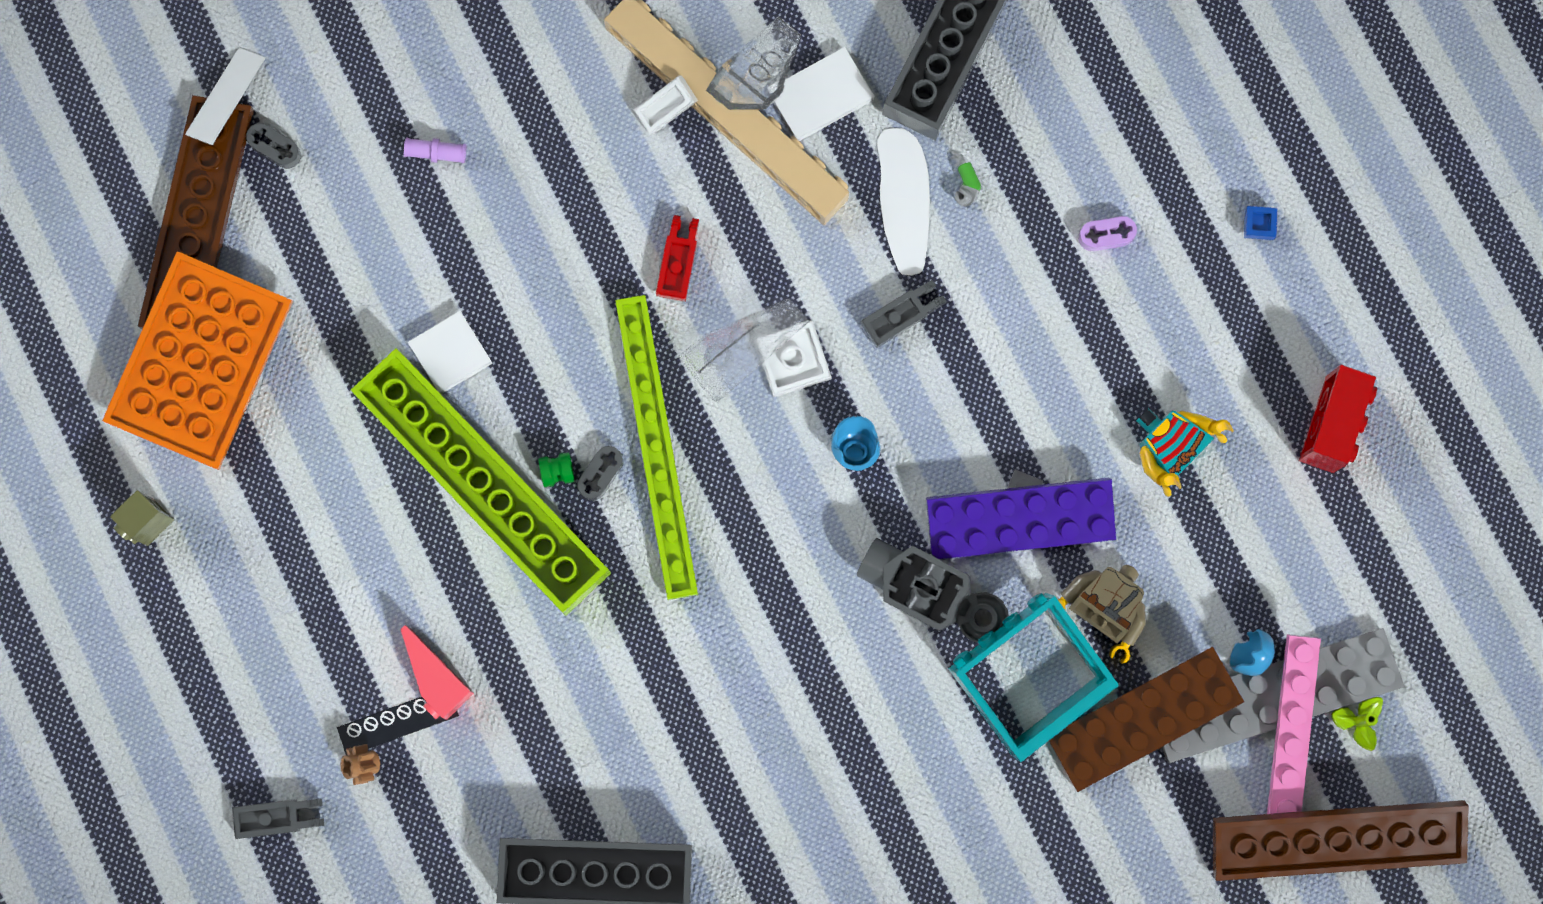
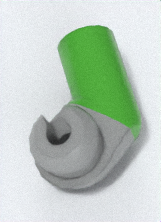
M971 162L964 163L957 168L963 184L959 191L955 193V201L964 207L974 203L981 190L980 181Z

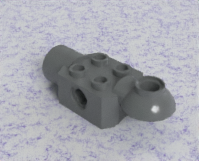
M876 538L868 549L857 572V577L883 590V601L939 631H943L957 623L963 635L976 643L986 633L990 631L996 632L1003 626V620L1009 616L1004 602L996 595L987 592L971 593V580L968 574L914 546L903 552ZM981 609H986L992 614V622L987 627H980L975 622V615Z

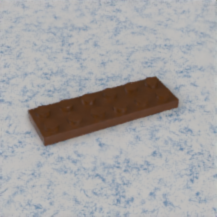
M1211 647L1069 724L1050 739L1049 742L1076 791L1079 792L1244 703V700L1215 649Z

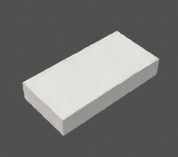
M681 75L640 104L634 111L651 135L695 104L698 99Z

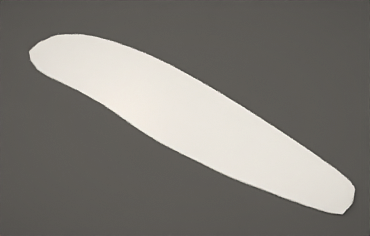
M890 128L884 130L877 140L881 166V212L885 234L895 264L902 275L912 276L923 271L926 260L930 213L929 174L922 147L916 137L903 128Z

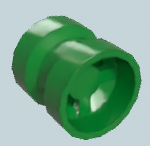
M569 452L560 453L557 458H550L548 456L538 458L544 488L552 487L559 481L565 484L575 482Z

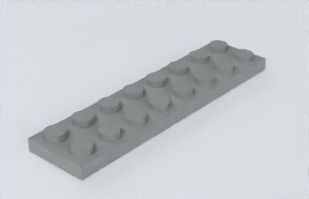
M1384 628L1320 648L1312 717L1405 687ZM1284 660L1272 663L1262 674L1257 676L1244 674L1232 676L1231 679L1242 696L1244 703L1164 745L1162 749L1167 764L1276 729Z

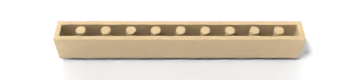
M622 0L604 19L606 30L666 84L682 75L698 99L691 107L824 226L848 201V185L840 177L835 176L833 178L825 171L826 166L816 156L811 158L803 151L804 146L794 136L790 138L781 131V125L773 117L769 116L766 118L759 111V105L749 96L744 98L738 93V87L731 79L726 76L722 78L715 72L716 67L706 57L699 58L693 52V46L683 37L678 39L672 33L671 26L664 19L659 18L657 20L650 14L651 9L643 0Z

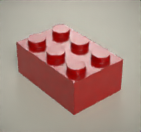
M1340 365L1325 377L1299 462L1331 473L1346 467L1349 462H1354L1359 450V445L1355 444L1358 433L1362 434L1368 422V416L1365 415L1367 405L1373 403L1377 394V387H1374L1376 376Z

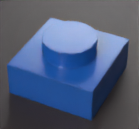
M1247 206L1244 218V238L1275 240L1277 237L1278 208Z

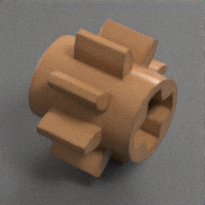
M367 744L346 749L347 755L342 757L340 763L343 776L346 779L353 778V785L375 780L373 774L378 773L380 770L378 754L374 750L368 751Z

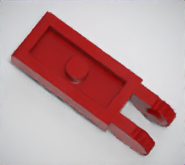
M674 215L670 235H667L656 296L686 302L697 248L696 238L699 219L692 218L689 225V237L685 239L678 237L682 222L681 216Z

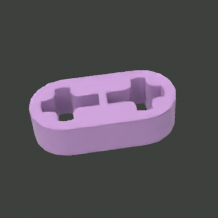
M1128 217L1091 221L1082 227L1079 233V243L1088 251L1123 247L1133 241L1137 234V226ZM1119 225H1123L1124 229L1130 230L1126 238H1122V235L1119 233L1111 235L1110 232L1117 231ZM1090 230H1093L1094 234L1105 233V236L1098 237L1096 243H1093L1090 238L1086 239L1085 237Z

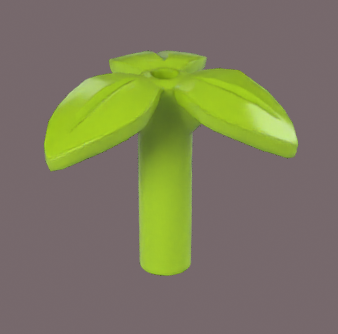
M1373 697L1363 700L1358 705L1357 716L1348 707H1342L1334 710L1331 718L1334 724L1343 730L1355 725L1356 729L1353 738L1356 743L1366 750L1373 751L1377 744V736L1375 730L1369 726L1377 724L1378 717L1382 711L1383 699L1381 697Z

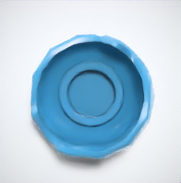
M1261 629L1247 632L1250 638L1249 641L1234 645L1230 656V667L1232 670L1248 676H1257L1262 674L1271 665L1275 654L1274 640L1266 631Z

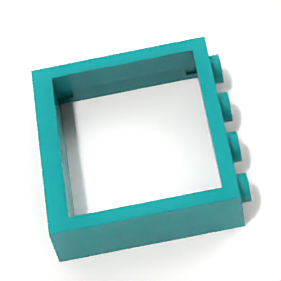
M1039 593L1027 602V608L1019 614L1015 612L1006 617L1000 629L983 635L978 640V646L970 652L966 650L954 658V664L948 668L1012 757L1020 762L1024 761L1119 686L1058 599L1049 593ZM1048 610L1095 677L1014 740L965 673Z

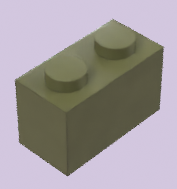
M139 490L133 493L110 516L116 523L113 527L114 530L126 541L129 539L133 544L140 542L146 546H149L174 521L153 498Z

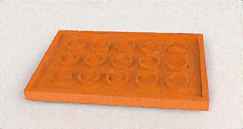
M177 251L102 421L220 470L293 301Z

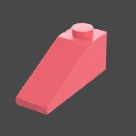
M404 625L401 628V633L420 694L426 701L423 707L435 719L441 716L447 720L474 693L410 627Z

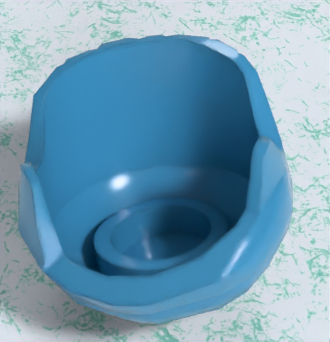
M852 416L851 418H845L837 425L831 436V451L835 459L843 467L854 471H862L872 466L880 455V444L875 427L866 417Z

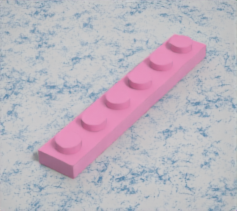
M1287 634L1267 814L1302 812L1321 639L1318 637Z

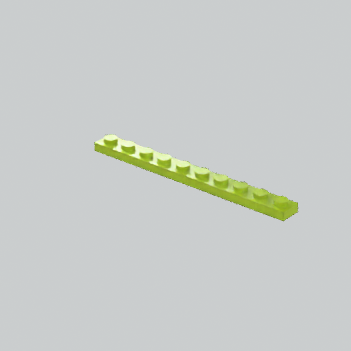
M642 295L615 300L667 600L698 595L646 296Z

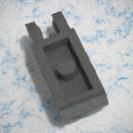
M933 280L914 291L911 289L861 321L860 324L876 348L927 318L930 313L947 302L944 296H941L923 306L918 299L934 290L936 284Z
M294 799L232 807L235 839L298 832L303 828L325 826L324 819L320 818L299 821L298 809H316L319 806H323L322 799L298 802Z

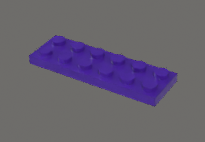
M1110 477L926 497L931 555L937 559L1116 540L1113 488Z

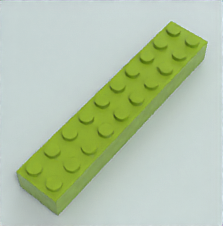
M397 348L351 389L354 395L565 616L611 574L609 569Z

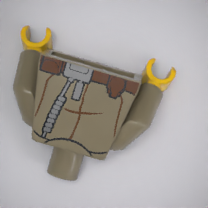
M1123 565L1119 572L1112 567H1107L1103 572L1093 570L1078 575L1061 592L1062 597L1058 600L1065 611V606L1071 603L1069 607L1071 611L1116 643L1122 640L1121 644L1112 646L1109 651L1110 658H1113L1118 649L1124 650L1125 654L1120 663H1126L1129 660L1130 652L1128 649L1130 645L1134 646L1146 625L1145 605L1142 602L1144 591L1134 583L1139 574L1130 565Z

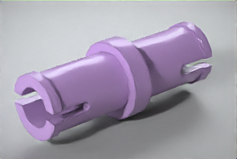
M405 138L404 157L431 159V162L438 163V160L465 163L467 144L440 142V139L435 138L432 141Z

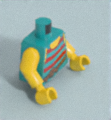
M1148 408L1136 420L1149 433L1139 444L1141 448L1139 454L1144 473L1156 484L1162 486L1163 493L1169 497L1172 493L1168 486L1176 485L1181 489L1178 475L1213 441L1214 438L1211 435L1215 434L1219 442L1226 443L1228 440L1221 432L1224 430L1234 432V429L1227 420L1216 421L1209 417L1186 411L1176 412L1172 410L1161 420Z

